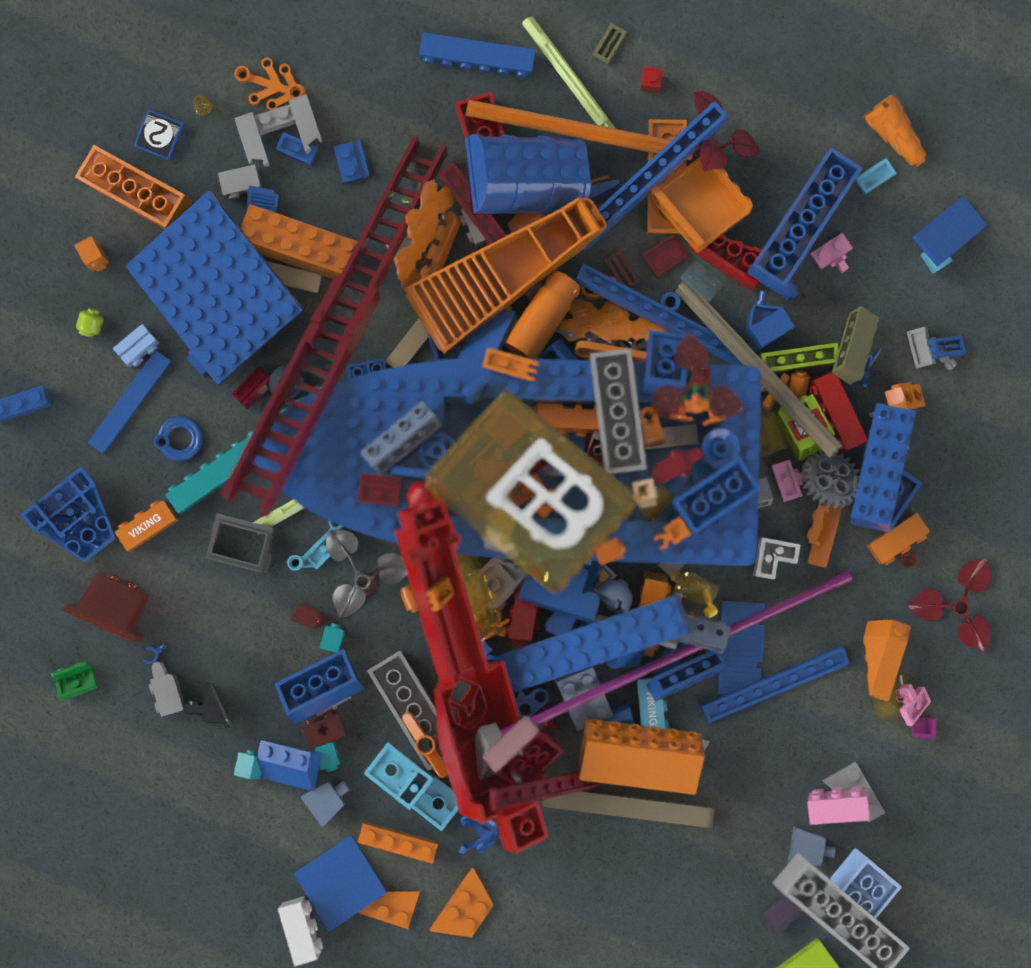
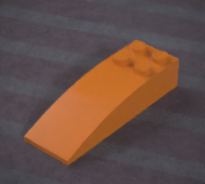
M93 145L75 175L76 179L163 229H167L193 203L185 194Z

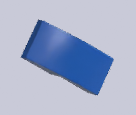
M385 358L346 365L348 379L386 370Z

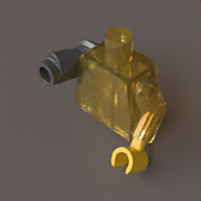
M675 570L672 573L670 580L676 584L671 589L670 595L666 598L679 594L680 599L684 596L694 604L707 605L708 607L703 610L707 618L717 614L718 610L712 602L720 589L718 586L693 572L681 573Z

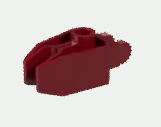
M678 448L668 453L670 457L656 464L649 473L655 483L667 482L679 475L683 478L692 473L690 470L693 468L692 464L700 460L703 453L697 448L687 453L684 450L680 451Z

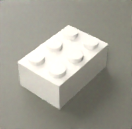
M305 896L283 902L278 911L294 966L317 960L321 954V949H323L321 938L316 936L315 931L318 928L316 920L311 919L310 912L312 907L310 901L306 900Z

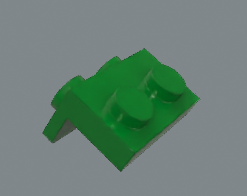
M88 661L77 662L74 666L61 668L51 673V678L56 683L58 697L61 701L98 688L94 669Z

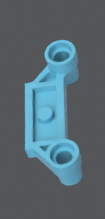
M329 521L330 530H343V526H336L334 522ZM328 532L303 556L292 555L287 561L288 567L295 571L314 567L317 570L331 557L326 547ZM296 559L299 560V565L297 567H295L293 564L294 560Z

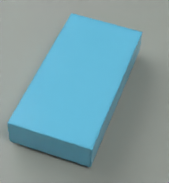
M885 158L857 176L855 182L865 195L897 173L888 159Z

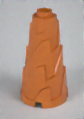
M893 93V95L891 94L878 103L872 112L871 110L863 116V119L886 143L888 142L899 156L902 155L911 166L915 164L917 167L926 160L924 158L926 153L920 144V139L910 125V120L903 111L904 108Z

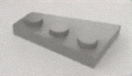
M856 762L822 780L831 789L841 787L844 790H851V787L863 786V789L868 788L870 820H867V822L885 813Z

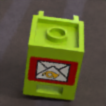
M813 394L800 397L799 400L835 436ZM781 407L780 411H778L777 424L796 459L803 461L814 452H819L821 450L819 446Z

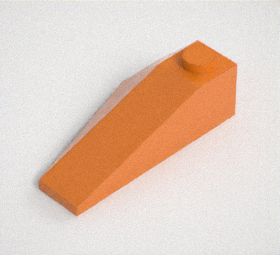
M893 619L867 622L863 642L866 648L865 661H867L869 695L887 702L889 701L908 642L911 626Z

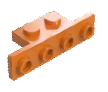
M823 503V506L818 505L817 509L814 510L812 515L813 526L809 528L807 533L808 542L812 544L808 558L809 564L823 568L827 567L842 512L839 506L833 509L831 504L826 508L825 503Z

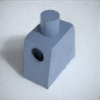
M328 781L316 787L314 791H308L303 794L301 799L323 827L346 803L342 796L350 791V788L344 781L335 787L331 781Z
M793 826L788 863L799 853L813 866L822 865L823 857L834 858L835 847L825 845L826 838L824 836Z

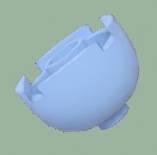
M613 579L606 580L594 592L598 596L599 602L602 600L608 605L605 608L613 613L622 614L628 612L632 605V592L628 588V584L621 579H618V581Z

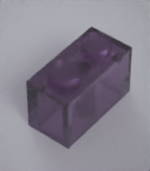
M784 893L760 911L775 933L779 931L780 933L784 932L789 928V923L794 919L797 921L805 915V911Z

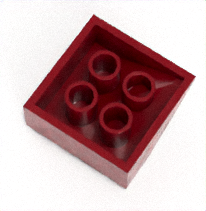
M526 715L509 732L505 733L494 746H491L482 757L494 773L514 785L534 780L564 750L549 732Z

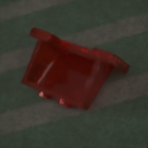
M96 572L78 605L74 603L65 604L62 611L128 641L141 642L144 634L135 631L151 595L138 590L139 586L128 582L126 585L120 582L121 578L110 574L108 577Z

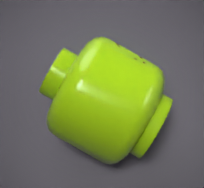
M88 308V310H83L79 313L76 328L79 330V334L94 337V335L100 333L104 318L99 315L98 310Z

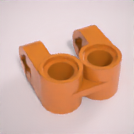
M652 407L643 408L639 413L644 449L662 445L665 443L657 411ZM646 413L652 417L649 420V424H647L648 420L643 418Z

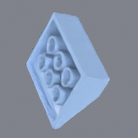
M856 848L830 878L834 884L874 918L880 915L902 888V886Z

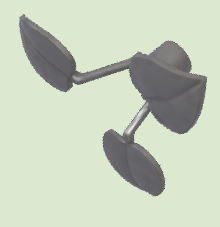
M331 529L328 532L326 547L329 555L336 561H343L348 557L355 572V584L353 587L350 584H341L333 593V603L339 618L349 616L362 607L366 598L365 592L362 589L369 587L370 579H373V576L378 571L380 579L386 584L398 583L407 575L403 557L396 553L381 555L378 558L379 568H376L371 574L365 570H358L351 556L358 548L356 536L347 530Z

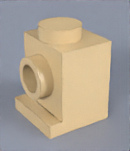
M653 479L633 483L635 500L641 508L657 505L656 499L659 498L657 487L654 486Z

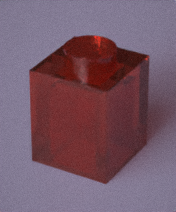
M299 603L292 621L315 629L316 626L320 627L324 616H321L322 611Z

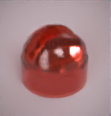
M907 551L901 554L900 562L904 567L911 568L916 564L917 559L912 552ZM907 555H909V563H906Z

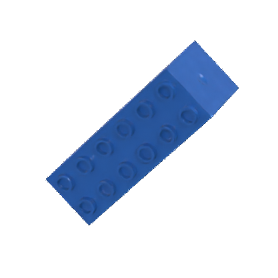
M876 403L850 524L889 532L916 411Z

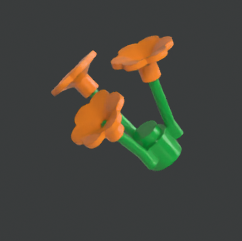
M687 372L681 407H679L678 414L670 415V419L693 422V418L688 417L686 411L700 413L702 410L709 409L710 418L704 422V426L726 420V415H717L716 409L713 408L706 386V378H703L702 372ZM701 386L703 388L706 399H701L700 394H698V390L701 389ZM689 387L690 390L694 391V394L692 395V400L686 401Z

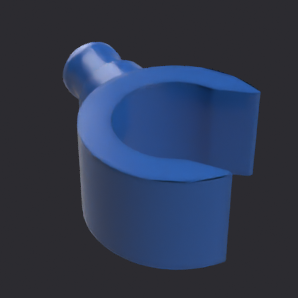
M162 643L160 646L146 647L145 649L154 651L155 658L152 661H142L146 664L157 662L160 653L167 648L166 644Z

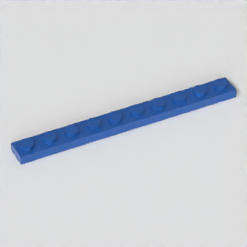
M584 263L581 266L575 279L576 283L671 333L689 335L688 342L732 365L743 366L711 330Z

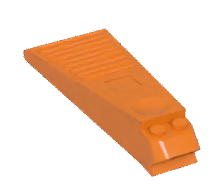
M578 197L563 208L404 288L405 296L438 349L447 354L544 280L553 270H557L587 247V244L592 242L606 229V221L591 199Z

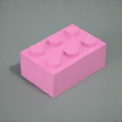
M863 786L851 787V790H844V788L838 787L833 788L832 791L815 789L809 793L807 802L810 825L870 820L868 788L863 789Z

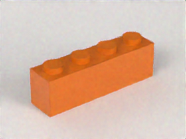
M364 821L357 843L433 864L439 842Z

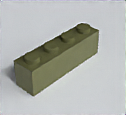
M863 306L849 313L832 371L834 375L849 385L863 378L870 348L873 345V337L878 328L879 317Z

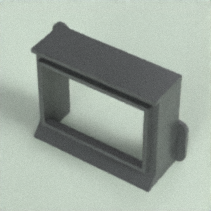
M217 513L205 558L260 573H267L272 554L269 551L275 528ZM221 524L266 535L258 565L214 553Z

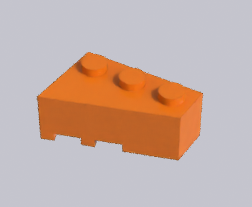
M538 403L533 406L532 429L538 430V433L557 431V435L575 433L577 437H587V434L599 429L596 406L588 409L581 408V405L568 407L563 406V404Z

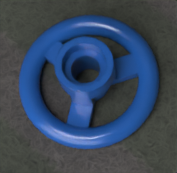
M444 432L432 433L419 445L418 454L420 461L426 468L432 471L440 472L449 469L454 465L458 457L456 441ZM440 438L439 443H434L430 450H425V446L430 440ZM446 440L452 447L450 460L445 456L446 448L444 445ZM436 448L442 449L440 455L434 453ZM426 456L441 459L444 465H433L427 461Z

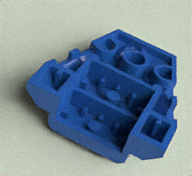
M82 466L20 514L32 530L49 538L48 540L57 543L64 550L83 562L89 560L116 538L95 482Z

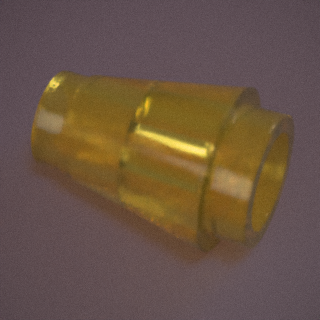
M202 95L194 97V111L199 115H207L212 110L210 99Z

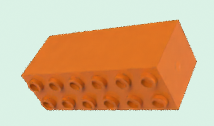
M586 719L579 752V780L696 795L704 761L702 734L693 731L684 732L676 729H661L654 726L646 727L637 724H623L616 721L608 722L599 719Z

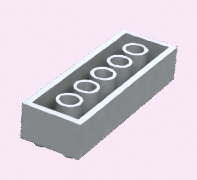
M631 349L590 354V365L605 475L645 470L646 463Z
M400 650L367 670L427 771H429L433 767L426 756L418 753L416 750V741L403 722L402 717L407 712L414 715L425 734L431 735L435 739V749L444 761L438 742L436 705L405 654ZM422 738L419 741V748L422 751L428 752L432 749L433 743L429 738Z

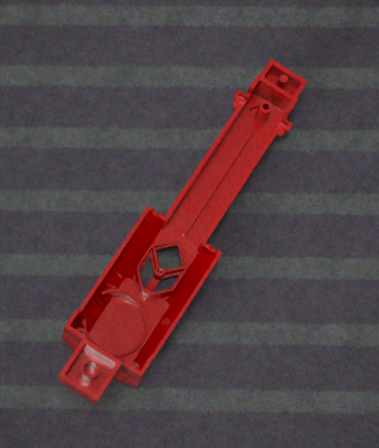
M431 498L398 511L402 528L395 530V534L439 679L435 688L438 742L460 814L483 824L496 819L504 849L517 854L549 838L539 802H531L496 811L491 810L490 789L512 784L497 774L479 781L475 738L478 729L484 725L495 723L499 730H502L517 723L521 718L504 661L487 662L455 552V550L459 549L458 543L461 542L460 534L458 532L455 533L444 499ZM448 575L454 594L440 610L432 611L434 603L430 604L429 600L432 597H428L426 593L442 576ZM459 681L470 685L468 692L461 702L451 698ZM452 706L458 710L459 723L455 720ZM541 772L534 780L546 778L545 773Z

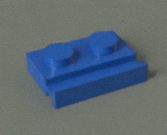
M360 140L334 146L343 184L370 177Z

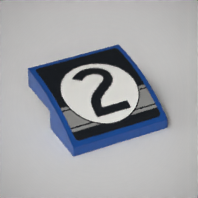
M148 109L134 147L171 160L176 142L180 139L184 122Z

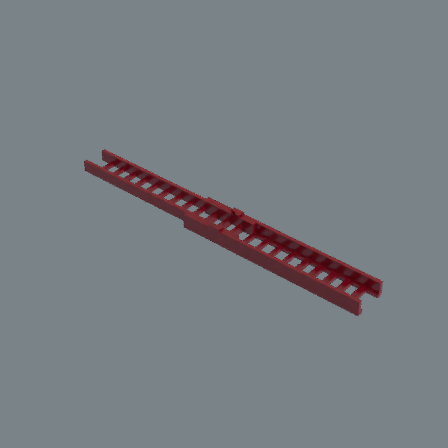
M412 137L341 275L334 276L319 307L316 308L304 336L221 492L226 502L233 504L241 490L264 499L259 507L261 510L260 514L266 517L270 516L381 299L378 289L407 234L408 224H406L405 216L401 224L382 217L387 208L404 213L405 215L413 208L420 209V195L423 185L427 181L435 180L448 155L445 145H441L433 162H431L430 160L414 156L420 143L418 137ZM413 162L428 167L429 170L426 176L422 177L407 172L410 163ZM403 177L421 183L417 193L398 187ZM395 193L413 198L409 208L391 203L390 201ZM378 224L397 229L393 240L374 234ZM370 240L389 245L385 255L366 250ZM362 255L381 261L377 271L358 266ZM354 271L373 277L368 287L349 281ZM346 287L365 293L360 303L341 298ZM336 305L355 311L352 319L332 314ZM330 321L346 327L343 336L324 330L327 322ZM320 337L338 343L335 350L336 355L314 348ZM314 354L334 361L330 372L306 365L310 355ZM302 370L326 378L321 389L298 382L297 380ZM294 387L317 395L312 406L288 397ZM285 403L308 411L303 423L280 415ZM275 422L298 429L299 432L294 439L272 431ZM266 439L289 446L290 449L287 455L284 456L263 448ZM261 456L282 465L278 473L253 464L257 457ZM251 473L272 481L269 490L267 491L246 483L245 480L248 474Z

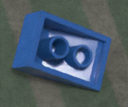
M649 330L642 393L682 397L686 386L689 335Z

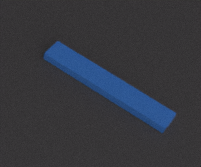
M155 350L87 443L105 454L172 361Z

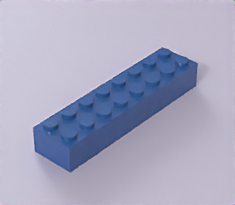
M830 147L747 273L779 294L812 247L859 175L862 167Z

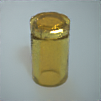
M662 485L658 488L659 498L656 499L657 505L638 508L640 513L651 522L654 520V517H657L675 499Z

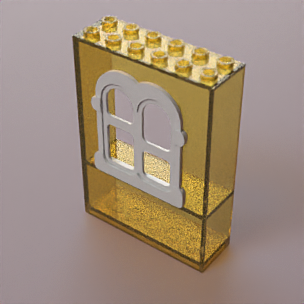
M507 389L498 396L426 473L425 488L437 498L444 499L445 504L553 595L558 590L562 592L567 587L571 576H577L582 569V565L591 560L596 549L601 548L605 544L610 533L613 534L619 528L621 521L629 517L636 505L634 500L637 496ZM539 458H545L566 476L564 483L554 493H549L527 474L528 470ZM518 481L524 482L537 493V497L524 511L519 510L505 497ZM572 485H578L589 496V506L584 511L574 512L560 501L561 497ZM543 502H548L567 519L568 529L564 534L552 536L531 520V515Z

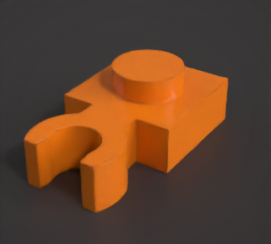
M679 517L664 527L666 534H659L655 536L654 540L664 539L665 543L660 547L662 550L668 547L669 541L672 540L675 545L692 533L683 519Z

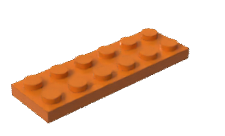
M649 119L648 135L673 140L687 127V120ZM648 152V162L657 154ZM686 160L664 179L658 187L686 168ZM648 194L647 234H680L650 199Z

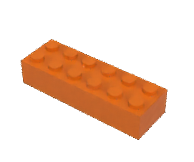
M249 204L240 228L261 255L331 279L335 275H341L358 242Z

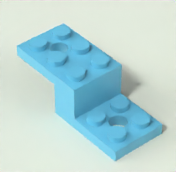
M389 742L363 773L409 810L411 808L414 809L440 831L445 828L458 811L453 789L430 771H427L421 764L418 766ZM389 764L395 765L397 768L396 774L388 775L386 773V766ZM434 799H442L444 806L441 809H436L433 806Z

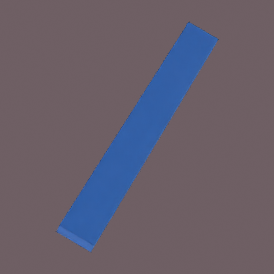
M841 645L702 703L701 707L708 723L849 665L850 661L844 646Z

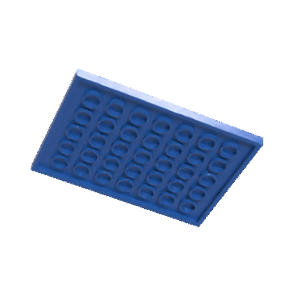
M207 191L125 266L217 385H221L305 311L211 191Z

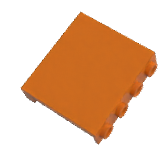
M700 157L660 187L655 185L650 189L649 194L650 199L697 253L750 215L753 208L750 198L740 192L737 183L732 182L728 178V174L723 168L704 172Z

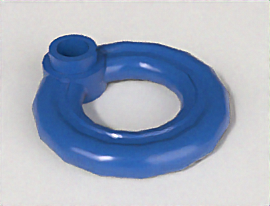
M175 416L167 419L161 425L157 436L154 438V445L167 458L174 461H185L193 458L200 451L203 444V433L200 426L193 419L185 416ZM178 427L187 429L191 434V443L183 450H177L170 445L169 434ZM161 439H165L166 441L165 445L163 446L159 445V441Z

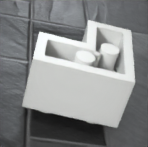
M759 538L753 576L775 579L778 561L797 564L800 544Z

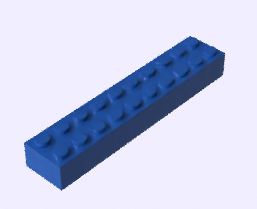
M677 594L493 658V661H504L512 690L516 692L689 634L692 631L680 596Z

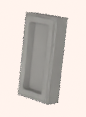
M927 327L908 331L907 336L916 369L936 364L935 359L932 358L934 354L930 351L932 346L928 345L927 342L930 340Z

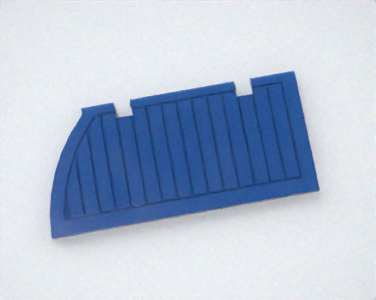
M722 601L721 622L726 623V626L735 624L765 610L766 603ZM758 623L728 637L726 649L721 653L727 665L718 673L717 694H726L762 679L763 668H757V662H763L765 625H759Z

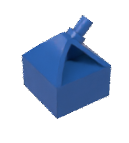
M760 291L759 299L752 306L745 327V333L757 352L795 327L783 307L767 305L768 293Z

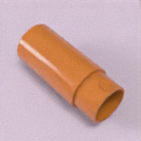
M553 270L551 275L547 276L543 287L539 288L504 345L519 357L538 359L571 308L570 304L579 295L580 286L567 275Z

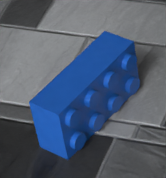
M344 649L274 684L286 715L294 725L364 690L353 662Z

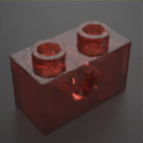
M332 711L324 714V719L317 721L316 718L305 721L306 725L301 728L309 749L347 735L340 713L335 714ZM321 724L324 727L328 726L329 729L326 731V734L319 731L322 727Z

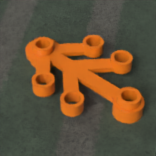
M264 58L261 65L267 71L271 80L251 74L245 66H239L235 70V77L239 82L246 83L249 81L267 87L258 93L249 95V102L252 105H258L261 100L277 92L284 93L285 95L275 100L270 99L267 101V108L271 111L289 102L290 99L297 98L293 96L295 91L300 92L298 97L306 95L305 88L295 83L288 64H282L279 67V71L282 76H285L289 86L280 83L270 58ZM266 61L271 62L269 67L264 66ZM287 67L288 72L283 73L282 68ZM241 73L247 74L245 78H240ZM253 96L258 97V100L256 102L251 101V98ZM271 102L276 103L274 108L269 107Z

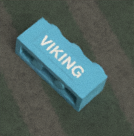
M652 678L636 679L641 726L669 729L668 720L664 718V712H667L666 700L663 701L661 699L655 702L646 686Z

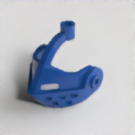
M463 816L460 820L461 824L464 827L476 829L481 838L470 844L463 843L459 848V852L465 854L467 850L477 847V851L483 853L492 847L499 836L496 821L493 819L483 824ZM485 825V826L491 828L492 831L487 830V829L484 828L483 826Z

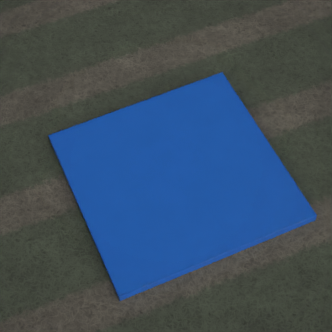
M352 835L293 873L328 932L387 893Z

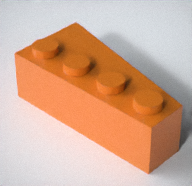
M644 570L643 577L645 582L641 586V602L637 608L663 600L666 596L670 595L671 585H668L667 574ZM659 644L647 647L644 655L653 657L654 651L658 652Z

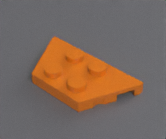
M473 867L429 929L431 932L472 937L494 904Z

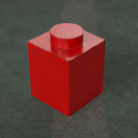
M644 66L640 91L659 93L663 69Z

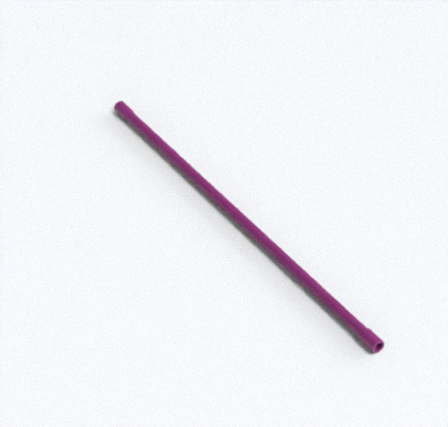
M845 571L824 583L730 625L729 637L831 589L851 582L853 579L850 572ZM689 644L530 717V719L539 725L704 648ZM516 723L500 730L502 735L509 732Z

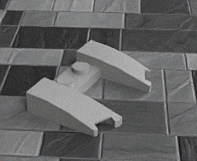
M307 94L290 99L289 105L254 116L253 112L234 118L250 165L253 163L252 160L256 159L263 160L264 166H270L261 135L296 124L306 154L311 151L308 145L317 138L320 143L322 142Z

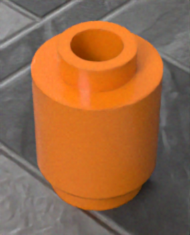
M796 370L791 373L788 388L798 399L807 394L810 376L803 370Z
M411 584L401 588L402 594L400 595L407 611L411 610L412 613L418 611Z

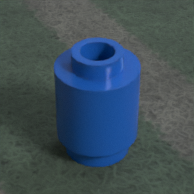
M790 279L779 295L786 301L789 298L793 300L799 293L797 290L799 286Z

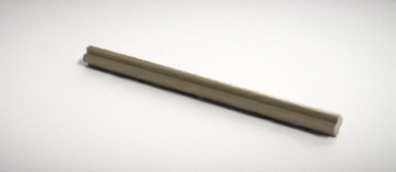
M688 280L684 283L682 282L675 292L743 366H755L760 370L761 385L829 458L839 452L842 445L698 290Z

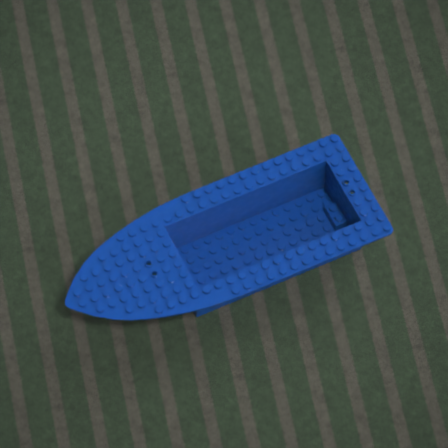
M485 358L447 359L410 364L338 382L282 490L298 504L322 518L373 537L398 543L395 530L402 528L398 511L410 507V503L407 500L410 485L417 481H430L440 490L455 533L458 532L460 534L461 542L458 543L459 549L455 550L456 554L502 558L598 561L594 545L618 538V541L622 540L626 552L623 553L624 557L613 561L748 566L752 565L757 558L758 493L695 535L692 533L675 545L671 540L668 547L661 550L660 547L664 545L665 541L662 538L655 541V536L666 534L664 527L680 517L672 501L719 469L709 465L704 456H702L700 460L692 464L691 474L683 478L679 475L667 482H654V486L657 487L659 498L656 499L657 505L641 508L636 503L633 483L653 479L649 472L656 464L669 458L668 453L678 448L680 451L684 450L685 453L696 448L702 451V444L708 433L715 429H727L737 437L740 444L739 456L759 485L761 372L755 366L687 364L686 373L701 371L703 378H706V386L717 415L727 416L726 420L704 426V422L710 418L709 409L702 410L700 413L686 411V415L693 418V422L670 419V415L678 414L682 397L642 393L645 363L632 362L639 413L643 408H654L657 411L662 428L696 424L699 443L692 446L644 451L646 469L642 471L605 475L603 464L600 476L581 473V476L587 475L591 478V484L601 495L603 507L598 520L593 525L585 528L582 538L576 544L567 548H554L541 540H534L531 536V531L517 520H515L507 553L484 548L485 541H481L484 529L488 530L489 522H486L487 517L470 515L463 504V495L466 488L473 482L480 481V479L473 478L477 461L471 467L467 465L464 468L456 460L454 465L445 471H432V479L392 475L391 467L383 475L402 478L398 507L358 502L361 473L378 475L360 452L422 401L442 424L435 432H444L450 435L456 441L457 446L477 427L492 440L483 428L504 406L511 412L521 408L529 424L533 417V406L538 403L563 404V406L568 407L581 405V408L592 409L596 406L590 361L530 359L539 362V367L530 366V368L537 370V374L528 373V376L535 378L534 382L482 368ZM482 375L488 380L489 384L485 387L477 402L469 404L460 395L462 388ZM701 386V389L698 390V394H700L701 399H706L703 388ZM689 387L686 401L692 400V395L694 394V391L690 390ZM312 393L299 400V402L312 406L317 395ZM291 406L280 413V415L303 423L308 411ZM646 413L643 416L644 419L648 420L647 424H649V420L652 418L651 415L648 416ZM275 422L272 431L294 439L299 432L298 429L279 422ZM529 429L512 445L525 449L524 454L526 452ZM440 438L430 440L426 444L425 450H430L434 443H439ZM266 439L263 448L284 456L287 455L290 449L289 446L270 439ZM446 440L444 445L446 448L445 456L450 460L452 447ZM495 442L479 459L488 461L489 457H494L496 448H502ZM419 445L395 464L397 467L429 470L420 461L418 454ZM719 445L716 446V451H717V452L720 451V446H719ZM436 448L434 453L440 455L442 449ZM258 456L255 461L257 466L278 473L282 465ZM426 456L429 463L436 466L444 465L441 459ZM538 474L548 491L550 489L556 491L566 480L565 477ZM572 485L560 499L562 504L574 512L584 511L590 502L587 493L578 485ZM484 494L478 495L476 498L479 505L486 504L487 496ZM537 495L517 508L524 511ZM555 508L546 519H542L535 512L531 515V520L552 536H560L568 529L567 519Z

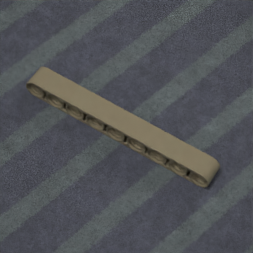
M580 791L542 800V806L707 828H713L715 808L710 806L706 808L702 805H685V803L670 801L666 803V801L647 800V798L639 797L628 798V796L608 795L607 793L599 792L589 793V791Z

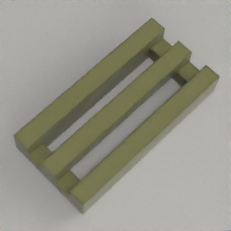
M611 23L592 56L609 65L627 35V31ZM614 29L615 32L601 55L598 54L611 30ZM618 33H621V36L618 39L613 50L611 51L610 55L608 56V58H605V55L610 49Z

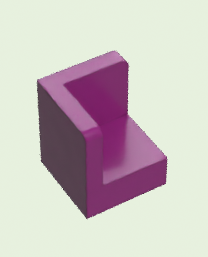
M919 717L912 726L911 736L936 738V719L932 717Z

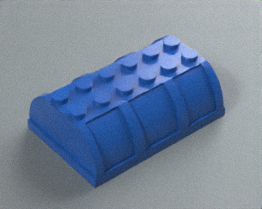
M473 134L465 138L474 214L553 213L578 197L589 198L591 178L587 147L581 138L570 136L567 138H554L548 135H538L536 137H515L514 135L484 137L479 134Z

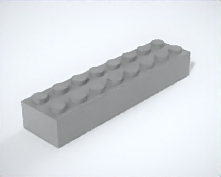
M799 853L796 854L773 882L782 893L872 968H894L910 949Z

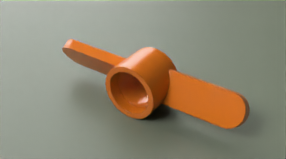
M405 713L402 720L416 741V750L418 753L426 756L439 777H446L448 772L444 761L435 749V739L431 735L425 734L412 713ZM422 738H429L432 741L433 747L430 751L424 752L419 748V741Z

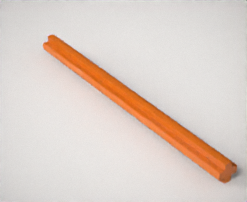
M468 100L466 116L656 154L672 141ZM693 154L690 155L686 160H691Z

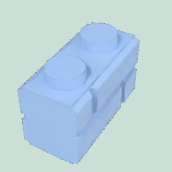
M141 324L118 343L113 350L130 368L132 366L137 367L143 362L142 358L147 353L151 355L158 349L159 341L145 325Z

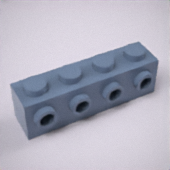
M422 401L360 453L378 475L381 476L440 428L442 424Z
M685 612L692 632L672 640L723 653L726 649L731 627L726 626V623L721 621L711 622L706 617H693Z

